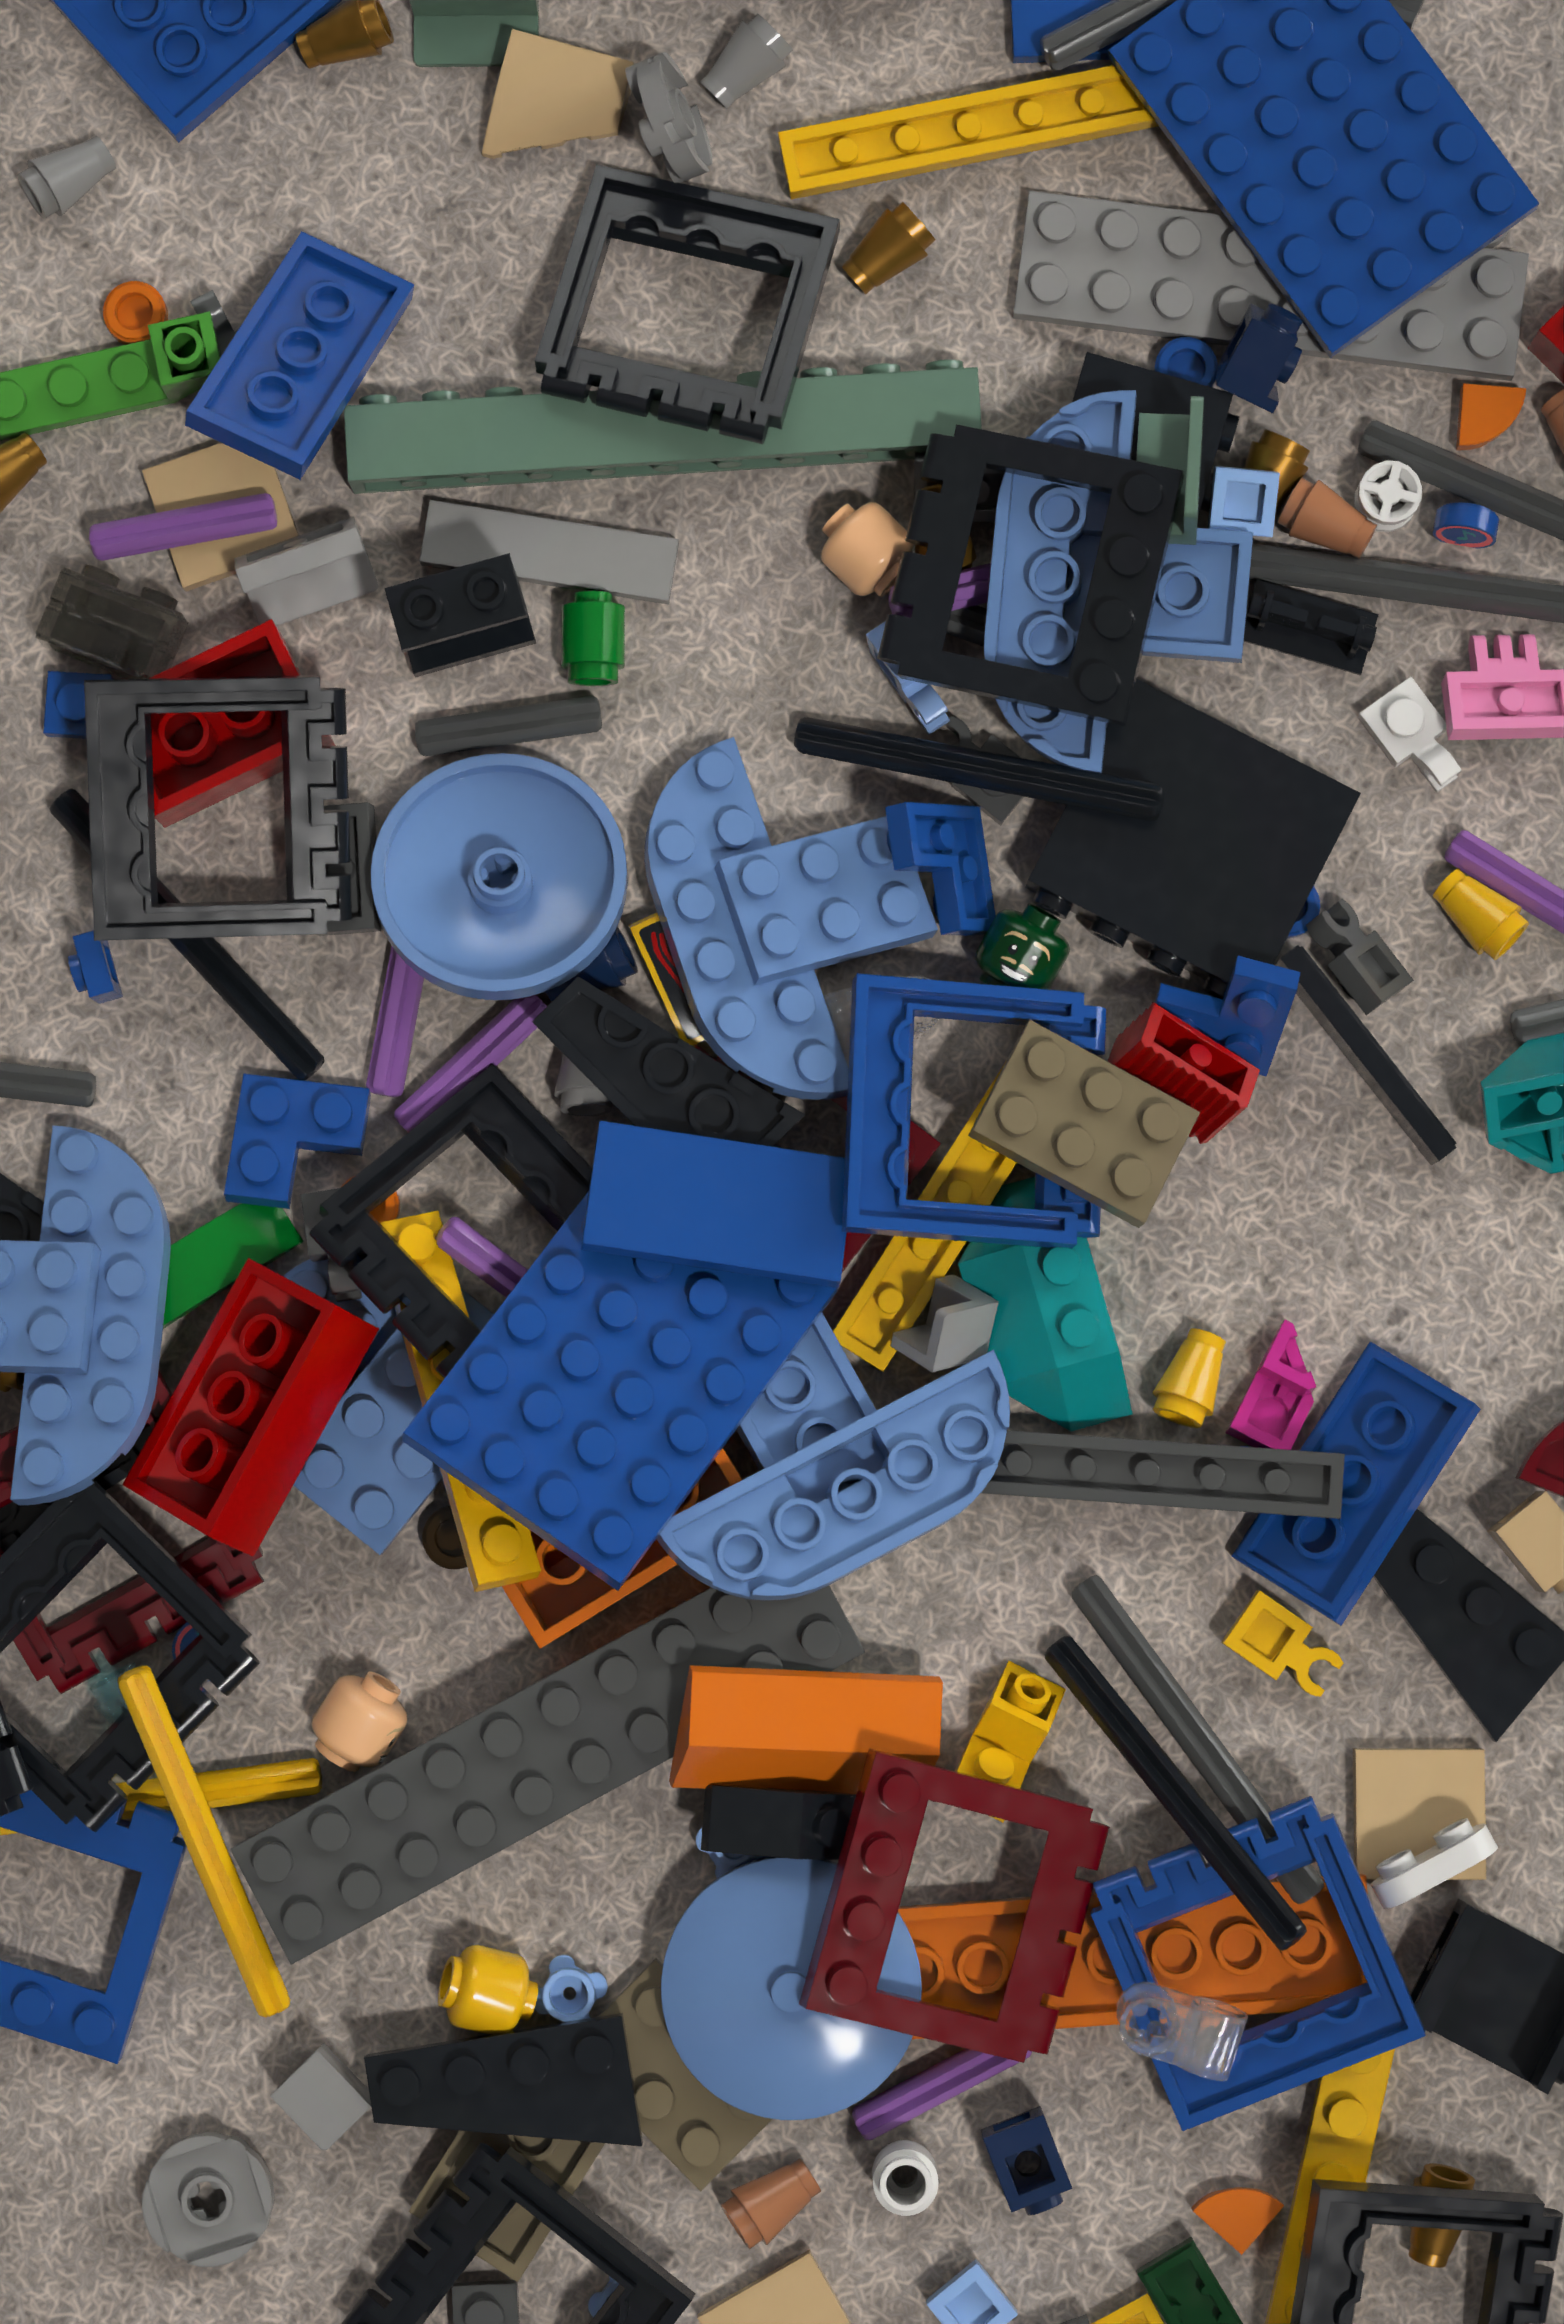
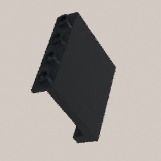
M1136 679L1126 726L1109 723L1106 728L1102 774L1159 784L1164 791V804L1158 820L1147 821L1066 805L1025 888L1036 893L1032 902L1039 908L1062 919H1066L1071 911L1093 922L1089 932L1099 939L1119 948H1123L1126 940L1149 951L1145 960L1154 967L1176 977H1180L1183 969L1206 980L1202 988L1206 993L1223 999L1237 956L1274 964L1361 793Z

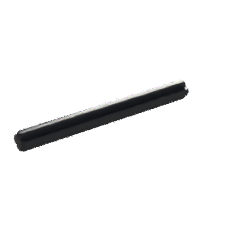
M801 718L794 738V746L802 754L1147 821L1158 820L1164 804V791L1159 784L1083 771L1066 766L816 718Z
M71 788L56 798L49 809L51 814L91 856L89 803L79 792ZM157 878L158 904L181 903ZM213 937L168 939L298 1080L304 1081L310 1078L321 1068L325 1062L324 1056Z
M1064 1636L1057 1640L1045 1652L1046 1661L1275 1946L1284 1951L1295 1945L1307 1932L1304 1923L1075 1640L1070 1636Z

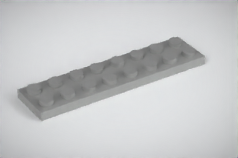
M1029 191L1013 319L1171 339L1193 337L1204 343L1228 346L1250 303L1263 310H1266L1269 304H1275L1299 317L1225 215ZM1492 248L1481 249L1332 358L1327 355L1304 322H1302L1297 332L1298 341L1295 346L1302 349L1301 355L1512 381L1515 374L1529 253Z

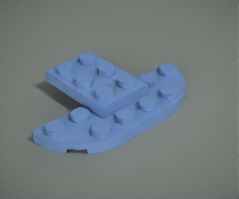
M1136 390L1102 392L1069 403L1060 408L1059 413L1043 423L1026 439L1131 460L1137 398ZM1005 472L996 507L984 635L985 660L1068 677L1111 494ZM1197 528L1196 545L1168 544L1142 656L1242 663L1253 532ZM995 699L1013 730L1040 755L1061 766L1102 773L1107 722Z
M733 737L711 745L691 757L677 770L661 792L647 827L644 845V862L649 889L695 1023L706 1042L721 1060L736 1073L741 1070L753 1079L772 1087V1092L784 1096L813 1100L835 1099L848 1096L849 1068L815 969L933 938L938 928L918 871H894L892 854L887 845L888 824L886 816L772 846L735 738Z
M52 1126L40 1241L0 1240V1372L25 1373L10 1498L17 1505L48 1503L78 1493L94 1484L92 1479L107 1469L121 1453L126 1456L134 1446L148 1420L155 1399L171 1251L170 1228L165 1207L155 1186L140 1166L126 1152L99 1135L66 1126Z
M357 1255V1263L359 1264L362 1259ZM309 1259L288 1271L283 1277L379 1328L357 1369L361 1374L340 1399L293 1486L376 1553L383 1555L443 1478L439 1466L402 1441L403 1432L422 1409V1403L403 1335L392 1324L393 1319L397 1316L395 1307L386 1314H383L363 1292L361 1299L337 1302L335 1294L332 1295L328 1259L315 1262ZM461 1288L469 1319L482 1330L494 1314Z
M821 1313L737 1428L759 1472L674 1515L657 1537L658 1542L684 1571L713 1589L745 1599L783 1600L800 1597L827 1587L937 1529L955 1518L975 1500L991 1480L998 1467L1007 1429L1009 1428L1010 1403L1006 1379L994 1350L876 1410L824 1314Z

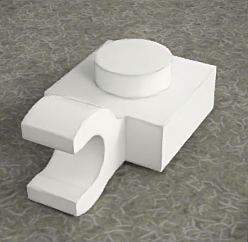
M1412 677L1406 679L1359 713L1358 718L1395 768L1411 757L1436 793L1458 778L1457 774L1462 771L1452 755L1435 740L1447 731L1446 722Z

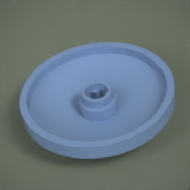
M499 753L468 757L452 762L425 776L412 786L390 811L377 837L371 864V888L375 908L382 929L397 954L416 973L432 984L462 996L484 1000H513L540 994L560 986L588 967L608 944L618 926L623 913L628 886L624 843L619 828L603 800L585 782L566 769L539 758L520 754Z
M765 1857L737 1866L718 1877L695 1897L681 1916L669 1941L661 1976V1999L663 2014L672 2043L686 2067L705 2088L731 2106L747 2113L777 2120H805L830 2115L848 2108L877 2089L889 2077L901 2061L913 2035L808 2010L799 2004L838 1864L836 1862L815 1859ZM898 1912L877 1989L921 2000L922 1981L915 1944L908 1927Z

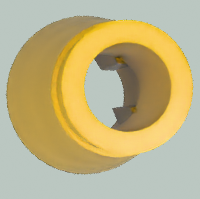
M1458 868L1443 880L1432 896L1441 904L1443 910L1477 954L1480 955L1486 952L1494 960L1504 955L1521 937L1529 925V922L1519 914L1522 909L1521 906L1469 875L1466 876Z
M1191 1328L1187 1338L1181 1344L1152 1392L1157 1398L1153 1411L1176 1424L1190 1428H1201L1205 1416L1213 1415L1223 1358L1222 1352L1226 1341L1211 1332Z

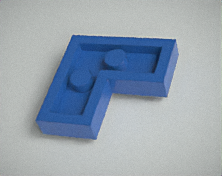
M903 802L885 807L888 824L887 845L892 854L894 871L932 872L935 892L933 907L939 919L941 935L975 936L986 934L996 915L980 807Z
M1237 956L1223 999L1161 983L1155 1003L1260 1069L1259 1075L1267 1076L1297 992L1300 972Z
M243 1074L224 1190L226 1202L290 1209L299 1149L362 1156L371 1099L370 1088Z

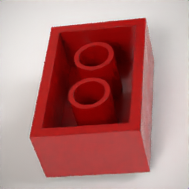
M270 619L148 679L300 676L301 673L281 632L274 621ZM281 711L151 713L155 819L164 828L283 771ZM322 735V746H336L331 735Z

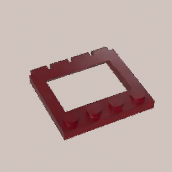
M158 1371L155 1399L144 1429L150 1426L153 1430L172 1396V1392L160 1371ZM19 1425L0 1435V1508L13 1502L10 1498ZM210 1537L174 1557L204 1588L212 1584L224 1604L264 1582L254 1562L263 1556L261 1546H259L256 1554L252 1557ZM0 1547V1557H1L4 1552H3L2 1548ZM139 1576L47 1627L39 1613L13 1641L35 1679L39 1681L49 1675L58 1692L63 1694L101 1673V1669L91 1652L99 1647L109 1664L113 1666L158 1641L147 1621L148 1619L156 1616L168 1635L180 1629L187 1621Z
M869 1748L799 2004L808 2010L1022 2063L1025 2062L1028 2050L1047 2055L1060 2009L1041 2003L1042 1995L1045 1993L1064 1997L1077 1950L1076 1945L1058 1940L1060 1929L1081 1934L1094 1887L1093 1882L1077 1878L1075 1874L1078 1866L1098 1871L1110 1826L1091 1821L1093 1809L1082 1804ZM928 1800L1027 1825L1035 1829L1049 1831L998 2019L877 1989Z

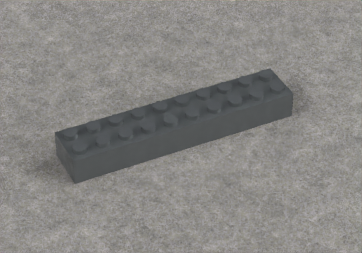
M830 1585L810 1594L783 1600L745 1599L710 1587L240 1842L230 1850L287 1959L292 1965L671 1759L674 1755L690 1665L831 1672L864 1654L865 1650Z

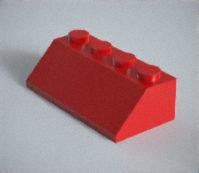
M248 1258L122 1485L203 1534L254 1557L379 1328Z

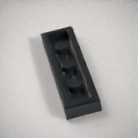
M1297 945L1281 957L1275 965L1300 972L1296 994L1429 1164L1433 1165L1456 1149V1141L1304 947Z

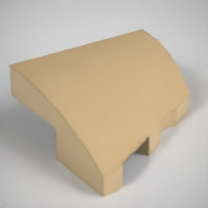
M512 29L491 107L482 156L496 159L501 158L502 153L541 146L542 150L563 146L567 141L580 138L596 140L617 136L631 93L625 71L627 67L634 65V63L629 60Z

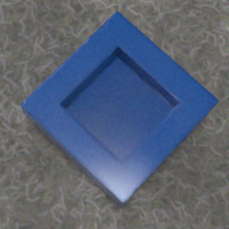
M48 671L43 733L47 737L86 739L84 680L114 679V677L110 674Z
M94 930L72 936L77 954L68 956V963L77 991L79 993L88 991L89 998L98 1004L122 998L123 994L108 940L94 941Z

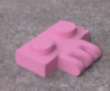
M1521 634L1519 636V657H1513L1510 635H1495L1493 641L1494 658H1488L1486 637L1484 635H1471L1468 644L1471 671L1446 672L1441 682L1448 740L1564 738V669L1540 670L1535 635Z

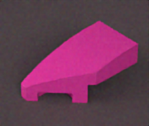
M1287 1320L1281 1323L1225 1432L1255 1448L1291 1450L1314 1403L1311 1393L1316 1388V1384L1311 1371L1307 1372L1295 1340L1298 1335L1293 1323Z

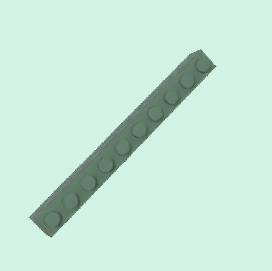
M937 360L927 363L926 370L904 372L900 371V366L897 364H873L864 367L863 374L838 375L836 369L828 367L805 369L800 372V378L796 379L782 429L769 426L764 444L720 435L719 427L722 415H713L708 431L659 421L657 416L660 401L652 400L647 417L596 406L598 390L590 391L585 403L546 394L523 395V390L517 387H495L486 390L485 397L460 399V394L455 391H432L423 394L422 401L397 402V397L375 394L361 397L359 405H348L344 409L347 475L354 494L915 460V453H926L929 437L932 433L954 437L956 425L982 429L978 367L964 368L963 362L959 360ZM762 371L739 374L737 382L733 383L757 388Z

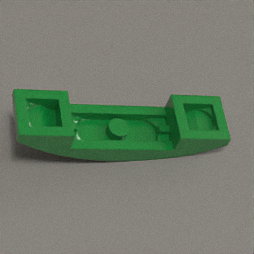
M241 1203L172 1244L163 1329L233 1285L248 1258L263 1266H267L303 1243L302 1237L284 1209Z

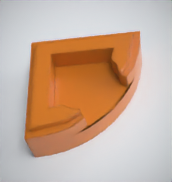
M1463 383L1460 388L1456 450L1480 448L1502 435L1518 416L1524 403L1526 388Z
M1234 2187L1207 2194L1197 2201L1191 2209L1242 2255L1281 2211L1284 2204L1275 2196L1261 2189Z

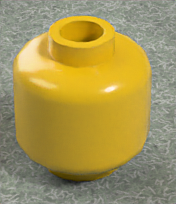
M470 1945L462 1951L459 1957L450 1956L447 1960L439 1984L438 2005L446 2008L448 2020L455 2027L487 2035L509 2033L516 2027L519 2019L528 2021L531 2018L537 2002L538 1983L529 1981L528 1965L522 1956L481 1945Z

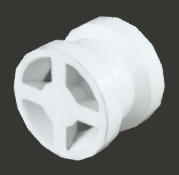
M1386 460L1374 464L1365 472L1354 493V508L1366 516L1367 520L1377 524L1375 530L1377 532H1392L1401 529L1411 520L1422 499V485L1419 477L1410 466L1399 461ZM1371 494L1377 495L1378 500L1382 503V505H1380L1377 502L1376 497H1372Z

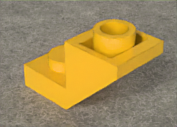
M1008 1661L961 1755L955 1771L1020 1788L1031 1761L1050 1730L1066 1689ZM992 1817L1002 1823L1005 1821L1004 1819Z

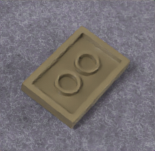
M1029 1020L1023 1027L968 1136L1131 1225L1140 1228L1145 1224L1200 1112Z
M655 1958L598 2017L623 2013L641 2131L701 2192L772 2119L747 2113L721 2100L705 2088L686 2067L676 2051L667 2030L661 1999L663 1964Z
M459 2130L408 2212L422 2219L445 2188L452 2189L468 2201L470 2197L456 2187L452 2178L481 2142L489 2145L502 2156L511 2146L571 2195L578 2188L605 2143ZM516 2202L476 2256L518 2282L551 2229Z

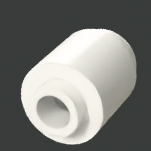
M899 2140L885 2146L876 2156L872 2168L873 2188L878 2201L885 2209L897 2215L910 2216L918 2214L930 2206L936 2197L939 2182L934 2158L924 2146L910 2140ZM909 2165L917 2169V2176L909 2184H900L894 2180L892 2171L899 2166Z

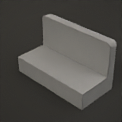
M354 516L234 558L237 577L243 592L248 595L259 625L272 619L275 625L278 626L378 589V582Z

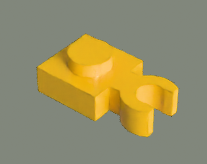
M1260 1590L1255 1592L1221 1642L1276 1681L1286 1666L1294 1670V1678L1298 1686L1305 1692L1321 1697L1325 1690L1311 1681L1309 1677L1311 1664L1316 1660H1325L1337 1669H1340L1344 1664L1341 1657L1331 1649L1320 1646L1310 1648L1306 1646L1303 1641L1313 1627Z

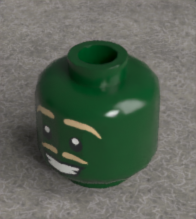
M1030 903L1027 904L1023 913L1013 909L999 911L975 954L976 962L983 970L980 980L988 985L1050 990L1070 952L1066 939L1056 932L1061 924V920Z

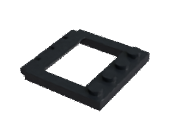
M596 164L535 358L536 373L543 374L541 393L585 403L591 386L599 387L596 406L647 417L652 400L660 401L657 416L659 421L703 431L709 430L714 414L722 415L719 427L720 435L764 444L769 426L782 429L840 233V219ZM611 238L789 278L757 388L577 347Z
M956 425L954 437L936 433L930 434L920 479L942 485L940 493L922 489L917 490L905 539L909 543L927 547L926 555L902 552L890 603L913 609L911 618L895 614L887 615L877 659L900 665L898 675L901 679L1126 726L1182 488L1183 470L962 425ZM985 468L1111 494L1068 677L942 651Z
M319 675L84 680L94 941L327 934V921H346L352 919L351 874H326L325 864L350 862L349 810H324V800L349 798L347 746H322V735L347 734L346 688H320ZM281 711L287 900L158 904L151 713Z
M493 1064L320 1204L319 1214L323 1219L309 1233L313 1240L339 1267L345 1266L357 1255L360 1256L362 1261L351 1270L348 1277L383 1314L389 1312L401 1301L406 1305L393 1319L392 1324L427 1361L435 1357L444 1348L450 1352L436 1367V1371L444 1379L481 1330L370 1212L464 1134L557 1232L587 1194L590 1187L592 1168Z
M92 1479L94 1484L69 1497L54 1501L0 1557V1653L108 1543L199 1633L155 1679L183 1743L219 1706L215 1698L203 1685L210 1680L223 1694L229 1696L260 1664L254 1654L243 1645L252 1634L116 1500ZM128 1708L67 1771L6 1713L13 1733L0 1739L2 1751L18 1745L34 1787L32 1791L66 1825L77 1816L90 1830L97 1832L128 1800L126 1794L112 1779L118 1774L129 1786L138 1790L155 1772Z
M481 2142L452 2178L456 2187L470 2197V2199L467 2201L452 2189L445 2188L414 2228L416 2236L428 2245L431 2250L428 2251L416 2241L407 2238L376 2277L375 2282L377 2286L390 2296L392 2301L390 2302L379 2292L369 2288L341 2324H423L516 2202L619 2283L618 2287L589 2324H674L691 2303L696 2293L511 2146L502 2156L492 2147Z
M1313 2179L1290 2324H1353L1356 2303L1361 2299L1365 2274L1362 2271L1366 2240L1371 2236L1372 2224L1492 2232L1478 2324H1543L1547 2320L1554 2270L1545 2265L1535 2264L1536 2260L1555 2261L1557 2259L1564 2215L1558 2210L1544 2208L1545 2203L1536 2194Z

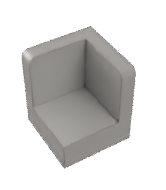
M954 1274L936 1278L926 1324L894 1332L890 1346L931 1372L967 1364L987 1353L999 1301Z
M325 2043L316 2049L270 2096L321 2150H328L371 2108L369 2089Z

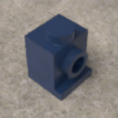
M1250 303L1215 372L1216 386L1274 413L1279 404L1277 386L1274 384L1276 380L1285 384L1296 368L1302 349L1295 345L1298 341L1297 332L1303 321L1294 313L1278 305L1269 304L1266 310H1263Z
M1041 2106L981 2129L983 2141L1011 2213L1025 2208L1028 2216L1050 2210L1063 2202L1061 2193L1072 2189ZM1023 2151H1033L1040 2157L1039 2167L1032 2173H1022L1015 2166L1017 2156Z

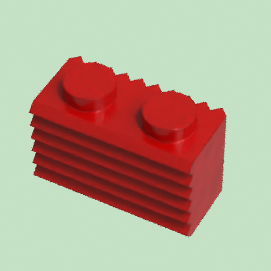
M1152 1002L1148 1009H1145L1142 1015L1139 1014L1136 1021L1133 1020L1123 1033L1118 1035L1107 1061L1199 1111L1200 1114L1189 1137L1197 1136L1200 1144L1211 1140L1248 1107L1260 1069L1154 1002Z

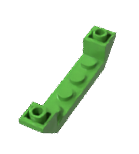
M210 311L148 325L151 338L149 340L0 372V441L17 438L22 433L31 435L176 403L198 391L221 357Z

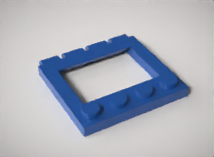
M857 973L852 980L842 1232L1047 1248L1068 1247L1071 1249L1077 1245V1237H1099L1101 1208L1037 1173L1035 1175L1034 1209L909 1200L907 1196L914 1016L1025 1025L1029 1020H1032L1094 1055L1100 1056L1105 1054L1106 1008L1084 1005V993Z
M30 1790L19 1795L24 1808L0 1817V1827L141 1872L142 1875L106 1992L97 1989L91 1990L36 1969L30 1970L0 1960V2026L118 2064L122 2059L187 1846L183 1838L177 1837L179 1827L172 1811L138 1801L132 1819L128 1821L122 1819L126 1806L125 1802L97 1832H93L77 1816L66 1825Z
M1312 1796L1268 1812L1277 1834L1276 1836L1266 1839L1257 1817L1228 1828V1831L1268 1880L1317 1862L1367 1983L1187 2053L1137 1933L1234 1895V1893L1210 1863L1205 1862L1203 1855L1193 1843L1148 1860V1866L1155 1881V1884L1145 1887L1136 1866L1093 1882L1101 1905L1091 1910V1916L1182 2131L1426 2036L1423 2024L1333 1813L1321 1817Z

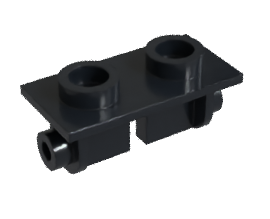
M1257 579L1246 614L1244 642L1361 675L1367 653L1370 652L1377 630L1375 625L1379 614Z

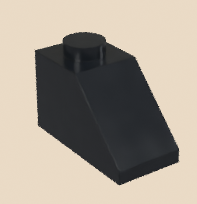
M708 1785L705 1788L701 1850L790 1859L839 1860L856 1795L834 1791Z

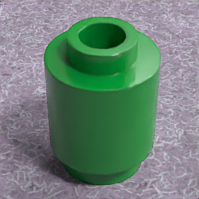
M609 592L574 593V602L561 606V667L568 669L569 684L579 686L614 685L618 683V670L625 667V606L613 603L612 594Z

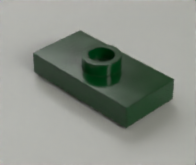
M1189 2237L1136 2270L1167 2324H1243L1192 2237Z

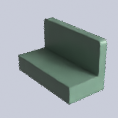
M409 0L414 16V62L418 67L502 66L512 29L539 36V0Z
M1191 396L1190 415L1139 413L1136 461L1183 470L1184 473L1168 544L1196 545L1204 413V397Z

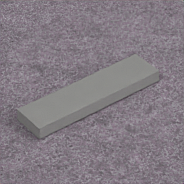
M430 500L419 562L422 566L451 570L510 553L518 580L522 582L579 591H604L611 593L612 596L669 605L679 539Z

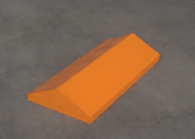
M690 1665L670 1772V1785L672 1788L705 1789L708 1785L857 1794L869 1748L935 1766L940 1756L943 1682L940 1676Z

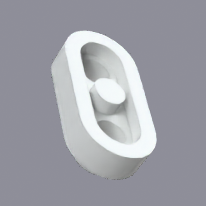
M1468 1818L1459 1820L1443 1828L1433 1836L1437 1845L1415 1857L1411 1850L1407 1849L1377 1865L1376 1869L1380 1877L1371 1883V1887L1383 1909H1389L1405 1903L1493 1854L1498 1849V1846L1486 1824L1472 1827Z

